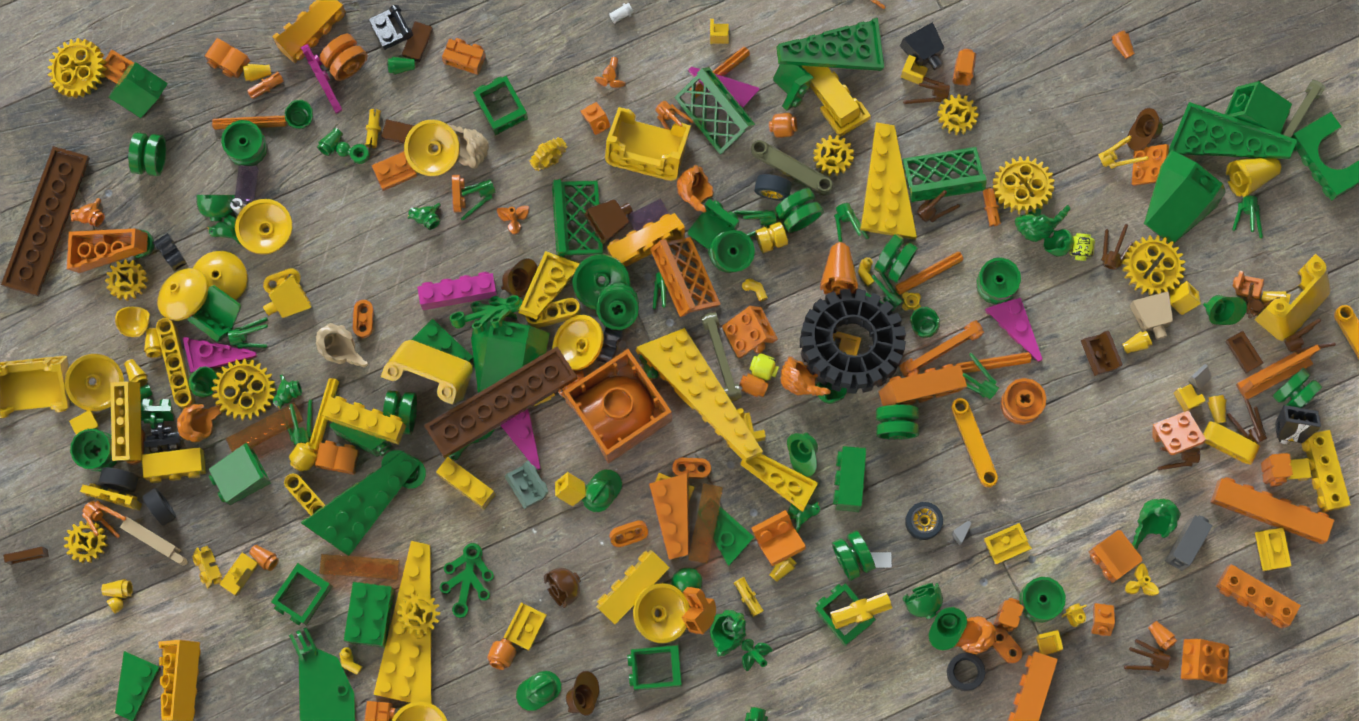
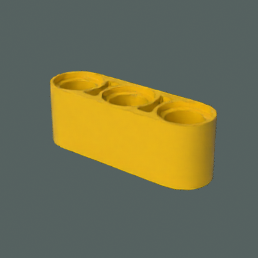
M567 298L550 303L536 322L530 321V317L526 315L525 318L528 325L541 328L564 322L571 317L580 315V305L576 299ZM574 305L577 308L574 312H568L566 310L567 307ZM551 310L558 311V314L555 317H550L548 315V313Z
M1212 421L1208 423L1203 433L1207 445L1248 465H1252L1260 449L1257 443Z
M293 473L286 476L284 480L285 487L310 515H313L318 508L326 506L299 475ZM293 480H299L297 487H290V483ZM308 493L311 494L310 501L303 502V496Z

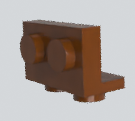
M1109 330L1104 331L1100 335L1081 340L1094 376L1113 372L1123 365Z

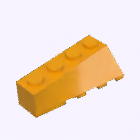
M316 0L309 6L308 12L302 11L297 15L296 22L286 24L284 26L285 31L280 35L276 33L272 37L278 49L295 64L298 60L300 61L305 57L301 47L307 44L309 48L315 47L319 39L330 32L332 25L344 17L346 11L343 4L338 0Z
M675 213L672 215L666 214L655 223H647L643 226V229L637 232L636 230L629 232L621 240L615 239L611 241L607 246V251L610 256L618 259L627 267L651 255L650 249L660 240L672 241L685 238V226Z
M186 640L159 641V648L162 649L159 666H163V676L160 677V685L164 688V693L161 694L162 721H193L195 697L197 695L196 684L199 674L198 662L201 653L200 642Z

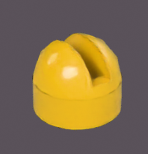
M113 597L107 600L114 614L122 610L124 605L122 599Z

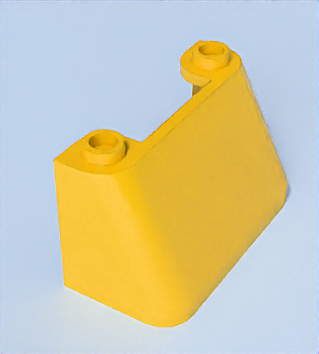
M618 107L606 140L605 161L614 167L673 181L677 178L691 125L682 123L683 126L680 127L675 123L671 130L637 122L636 115L632 110Z
M1314 254L1297 272L1301 275V283L1298 286L1303 289L1300 295L1291 304L1279 298L1273 300L1254 319L1280 341H1284L1285 338L1295 334L1330 294L1331 288L1326 263L1317 254Z
M407 340L399 346L386 363L381 377L395 381L401 378L403 372L409 371L439 383L437 389L438 397L442 401L453 405L463 400L473 373V367L470 362L417 341Z
M67 356L0 362V418L9 417V414L15 410L50 407L55 412L66 411L70 407V399L65 390V375L69 368Z

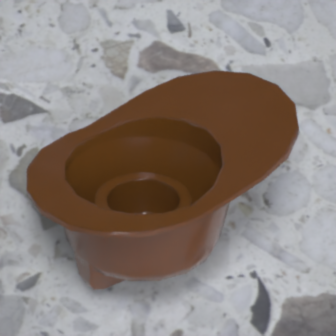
M1146 108L1142 110L1127 135L1132 137L1127 143L1131 150L1139 151L1144 149L1151 140L1158 138L1162 133V118L1158 116L1154 109Z
M524 258L507 270L502 277L503 285L501 289L518 297L524 296L538 268L534 260Z
M582 671L579 673L574 686L567 692L566 702L569 713H580L584 716H589L593 713L599 694V682L592 672Z

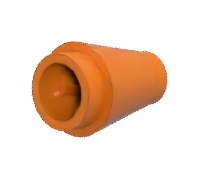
M1125 30L1111 37L1112 43L1125 59L1135 54L1129 33L1126 34Z
M254 545L249 552L264 570L272 571L279 562V558H277L275 553L258 545Z
M1155 621L1148 628L1159 647L1165 651L1177 642L1176 635L1158 621Z

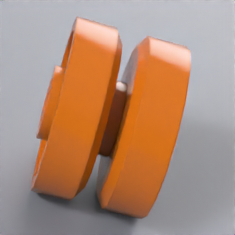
M346 33L332 40L321 52L319 60L325 68L330 69L331 75L337 81H342L358 72L367 61L368 55L361 46L357 45V41L353 36Z
M1021 378L1013 381L1001 397L1000 406L1002 413L1007 420L1014 424L1026 425L1032 423L1039 417L1046 406L1045 390L1038 382L1032 379Z

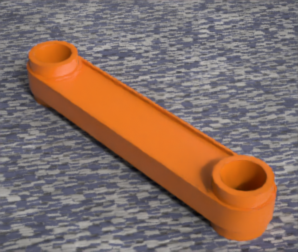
M974 320L964 327L965 330L914 361L912 358L906 360L899 365L903 376L907 377L908 374L913 372L919 373L920 368L969 339L972 341L978 339L985 333L981 324Z

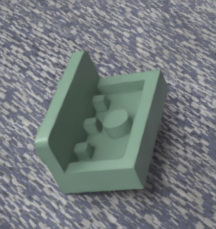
M529 460L523 466L504 476L524 509L543 500L549 493L546 483L540 479L537 469Z

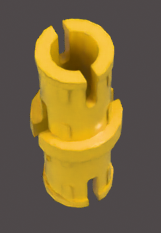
M374 109L369 110L365 146L368 148L371 147V141L372 148H377L378 133L381 130L379 126L381 111L376 109V113Z
M745 577L733 583L742 597V602L746 603L753 617L764 611L755 597L756 593L752 592Z

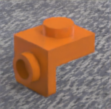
M597 102L580 111L595 135L611 126L606 113Z
M1239 271L1238 277H1235L1233 281V288H1235L1236 294L1248 297L1249 286L1253 282L1252 298L1260 299L1265 283L1264 279L1248 277L1244 275L1243 271Z
M1094 603L1091 633L1100 636H1111L1115 625L1114 605Z

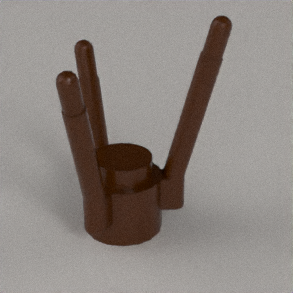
M924 76L923 81L934 85L919 83V86L932 89V96L935 97L904 100L903 103H941L942 99H948L950 85Z
M944 190L932 203H929L932 199L925 200L919 207L917 214L924 222L927 223L930 220L933 223L937 218L959 208L960 204L935 215L937 211L934 206L947 194V191Z
M1128 224L1124 225L1115 251H1109V254H1107L1109 230H1105L1103 255L1101 261L1104 262V267L1117 270L1125 259L1124 254L1129 252V246H1133V242H1130L1120 257L1119 250Z
M1253 282L1250 283L1248 298L1246 299L1248 303L1246 313L1250 319L1257 316L1273 301L1262 304L1260 300L1252 299Z
M1317 319L1297 333L1284 339V343L1290 353L1295 351L1296 354H1300L1313 347L1302 348L1301 346L1304 345V341L1301 336L1314 329V326L1320 323L1321 319ZM1325 343L1318 346L1322 349L1335 346L1336 343Z
M1248 399L1245 400L1254 425V428L1248 430L1250 434L1246 433L1230 413L1227 414L1228 418L1245 438L1255 443L1267 439L1258 408L1254 407V415Z
M1160 447L1161 451L1168 452L1165 447ZM1193 447L1181 452V458L1185 462L1159 466L1157 470L1184 466L1192 467L1193 463H1199L1200 448Z
M1135 639V643L1154 653L1151 654L1132 647L1129 650L1151 658L1150 664L1153 666L1125 665L1124 669L1152 670L1160 672V669L1167 670L1170 655L1164 654V651Z

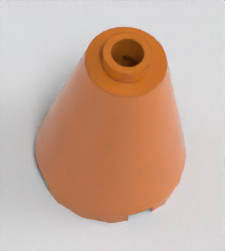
M836 243L830 249L820 283V290L823 289L825 295L835 291L836 295H839L841 289L849 288L851 294H856L858 289V281L850 248L845 243Z

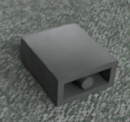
M1195 515L1188 520L1166 557L1165 562L1181 571L1189 567L1213 526L1209 523V520L1200 515Z

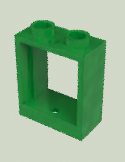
M507 76L497 77L492 83L481 85L473 92L475 100L495 136L528 119L527 112ZM506 86L518 109L494 121L482 98Z
M297 563L271 603L276 605L273 609L282 615L285 612L291 615L290 620L300 626L301 623L307 625L333 586ZM299 574L321 587L302 617L280 603Z
M845 583L843 586L838 584L830 591L832 595L827 599L824 596L816 602L817 607L814 611L844 646H847L872 625L876 619L873 616L871 619L860 622L846 635L839 628H835L833 621L823 609L843 592L853 602L859 600Z
M678 645L631 649V654L627 655L628 667L632 666L633 673L629 674V684L634 686V691L682 687ZM671 653L673 682L639 684L637 656Z

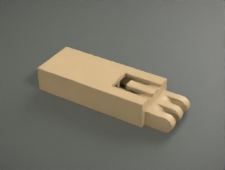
M128 517L121 524L120 528L180 565H187V559L179 555L181 550Z

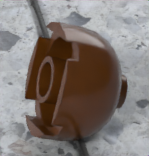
M555 568L544 575V583L548 582L550 586L547 590L559 606L563 605V608H566L578 598L581 580L577 573H573L566 568Z

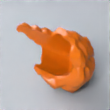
M694 165L693 168L684 171L678 178V193L694 209L704 213L706 209L701 203L707 200V198L713 197V187L709 183L703 168Z
M792 356L788 357L782 366L783 369H781V384L786 390L796 395L812 394V396H823L824 394L831 393L827 388L815 386V380L818 375L814 374L812 376L802 361H798Z
M193 404L190 407L184 408L177 419V428L180 436L191 442H200L208 438L213 429L212 421L222 414L220 412L222 405L205 409L203 404Z
M981 616L967 618V626L955 647L962 648L965 652L972 654L987 651L995 640L996 630L994 625Z

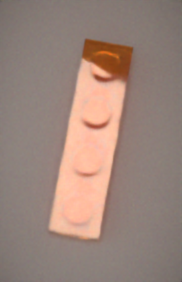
M292 403L299 424L304 419L297 405ZM288 405L227 437L226 441L231 451H235L245 443L253 448L293 427L290 406Z
M703 483L688 559L690 561L709 563L723 487Z
M321 554L319 574L398 580L400 560Z

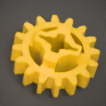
M958 94L957 98L950 95L949 100L945 98L943 104L939 105L940 111H938L937 116L940 118L938 123H944L942 129L948 128L949 134L953 130L955 135H958L959 131L964 135L966 129L971 131L972 125H976L977 120L975 119L978 118L979 114L974 112L977 111V106L972 107L974 101L968 102V96L962 99L960 94ZM950 106V111L945 114L946 109ZM968 116H970L969 121L965 123V118H968Z
M829 135L828 140L821 138L822 144H816L817 149L813 151V154L816 156L813 157V161L818 162L816 168L822 167L821 173L828 171V176H831L832 172H835V175L838 176L839 171L842 173L846 172L845 167L850 169V162H853L854 159L851 155H853L854 150L849 149L851 143L845 144L846 138L839 140V136L836 135L835 139H832L831 135ZM824 149L825 155L821 158V152ZM846 154V159L843 162L841 157Z
M559 137L540 144L537 151L531 156L532 159L529 161L535 171H540L541 169L544 170L552 165H556L563 156V153L566 152L567 144Z
M124 259V264L117 261V267L110 266L112 272L106 273L110 278L105 279V282L109 284L106 288L111 291L110 294L115 297L117 295L119 300H122L124 297L126 301H129L131 296L137 299V293L143 294L141 289L147 288L144 282H147L148 279L145 277L147 272L142 270L143 267L140 264L136 265L134 260L129 264L128 260ZM122 277L129 279L131 284L125 282Z
M80 521L79 526L73 524L74 530H67V533L70 535L69 537H64V540L68 541L64 548L70 549L67 551V555H73L72 559L75 561L79 559L81 563H84L85 559L87 562L92 563L93 557L98 560V554L105 553L102 547L108 546V544L104 543L108 536L102 535L105 530L99 528V524H94L99 533L98 536H95L93 531L89 533L83 531L86 529L92 530L88 522L85 525L83 521ZM83 537H85V538L88 539V540H87V543H88L87 545H88L89 547H87L86 545H84V544H85V541H84V538H83ZM87 551L89 554H79V552Z
M420 591L417 596L410 593V599L404 597L405 604H399L402 611H397V614L402 615V618L398 622H404L405 624L402 628L409 627V633L416 630V635H419L420 630H423L426 634L428 627L432 630L434 629L432 623L439 622L435 618L440 615V612L436 611L439 604L434 605L435 598L429 600L428 593L424 597ZM418 600L426 602L428 606L421 605ZM411 603V612L405 614L407 606ZM416 607L419 609V611L423 610L424 613L421 615L422 618L414 616V613L416 612ZM432 612L430 621L426 623L425 618L427 614ZM413 620L415 622H418L419 626H414L410 624L408 621Z

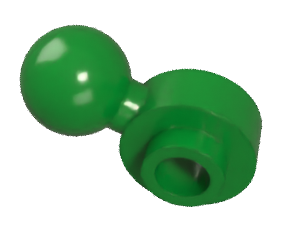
M340 142L336 146V152L339 156L346 157L350 155L351 159L357 164L367 162L370 157L369 150L363 144H356L351 148L348 143Z

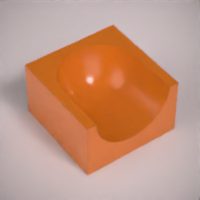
M629 349L563 391L566 402L582 420L608 464L672 422V411Z

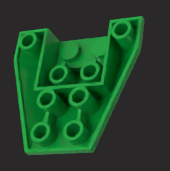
M1171 150L1160 167L1144 225L1162 239L1166 237V242L1170 243L1173 241L1174 244L1216 209L1226 193L1224 184L1197 162Z
M490 320L484 324L485 330L476 334L472 331L471 343L478 393L545 354L550 333L530 325L503 321L501 327L493 328Z

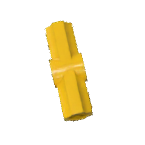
M882 593L870 599L864 598L849 604L850 606L833 611L830 614L835 628L838 629L855 622L860 623L871 619L874 615L891 610L892 605L887 593Z

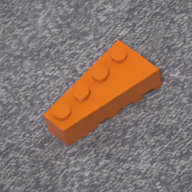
M135 228L69 232L67 269L82 273L147 252L148 233Z
M947 364L939 370L930 368L922 374L913 372L905 378L900 376L889 379L890 382L878 393L883 406L911 405L916 400L919 403L931 400L933 395L936 398L961 392L967 387V384L963 377L961 366Z
M689 473L649 483L669 560L690 554Z

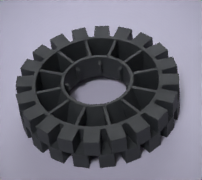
M849 288L841 289L839 295H836L835 291L828 293L825 296V300L820 298L814 303L813 309H809L802 325L800 348H802L801 357L803 363H808L807 369L812 376L814 374L818 375L817 381L824 386L828 382L831 383L832 390L840 392L841 388H847V393L856 394L858 389H862L863 393L872 391L873 386L876 385L879 388L885 384L888 377L891 379L900 365L905 351L906 341L904 339L906 332L905 327H901L902 319L898 312L892 313L894 307L888 301L882 304L880 302L881 296L872 293L871 297L866 296V290L857 289L856 294H851ZM857 324L860 327H864L870 333L869 336L873 340V346L870 345L869 351L862 355H848L837 348L836 341L833 340V333L836 334L837 328L842 325Z

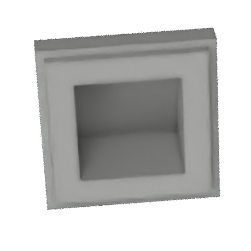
M1204 364L1189 379V382L1197 390H1200L1211 379L1208 366Z
M970 521L965 522L952 532V536L959 546L971 525Z

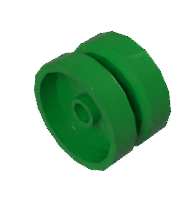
M247 120L235 121L228 125L222 133L221 143L223 150L234 164L240 167H251L257 165L265 157L267 142L256 124Z
M134 133L130 141L128 154L131 173L144 174L146 171L148 175L160 176L166 160V141L164 136L152 134L148 137L146 133Z
M810 188L795 192L780 202L775 208L778 217L785 219L783 225L788 233L804 229L819 219L824 213L820 203L814 202L815 195Z
M731 230L719 233L713 238L709 245L708 254L715 268L722 272L731 273L742 271L751 264L754 259L755 248L753 241L747 234L742 231Z
M894 234L886 244L874 267L875 271L884 274L892 266L888 278L895 283H898L918 250L917 246L908 243L900 251L904 238L897 234Z
M1003 257L993 258L982 266L976 280L977 291L980 297L988 303L997 305L1008 302L1014 297L1020 286L1021 273L1017 265L1011 260Z
M614 283L604 288L598 297L596 311L603 325L610 329L622 330L635 322L638 316L639 299L633 288L622 283Z
M1303 367L1279 388L1272 397L1278 403H1282L1290 397L1291 400L1286 406L1303 408L1315 397L1314 395L1322 386L1316 380H1312L1304 386L1303 383L1309 379L1310 373Z
M388 390L384 401L383 415L387 417L391 415L400 417L406 426L403 434L412 435L417 414V394L405 392L401 399L399 391Z
M887 405L876 408V420L881 422L876 427V437L888 440L918 437L919 425L914 423L919 418L918 408L911 405Z
M857 530L847 535L848 544L842 538L831 543L837 561L850 581L860 577L859 567L865 573L876 569L873 557Z
M1041 576L1031 580L1023 587L1019 594L1020 604L1024 607L1022 613L1033 622L1044 623L1051 621L1062 612L1065 606L1066 595L1063 587L1058 581L1050 577ZM1041 597L1045 599L1043 602L1040 601Z

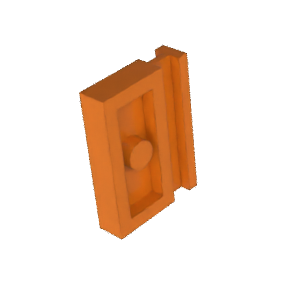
M111 49L105 59L107 62L102 65L107 70L102 71V74L117 84L127 67L134 62Z
M404 151L372 165L383 191L417 177L415 170L409 165Z

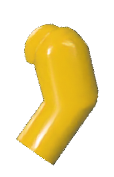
M869 257L862 259L858 268V275L867 287L875 282L870 275L873 261Z
M750 278L742 283V288L745 291L752 290L756 293L759 302L768 299L760 282Z
M343 648L340 652L342 667L359 675L362 666L354 663L350 648Z

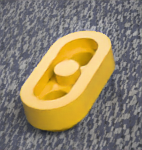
M288 268L267 276L263 282L265 291L270 293L276 288L270 286V281H275L277 286H279L288 278L289 274H294L300 283L301 275L299 271L294 268Z

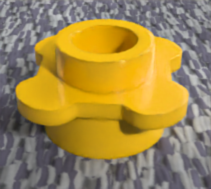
M905 292L902 295L904 299V304H902L903 310L911 309L915 311L921 307L919 305L921 299L919 293Z

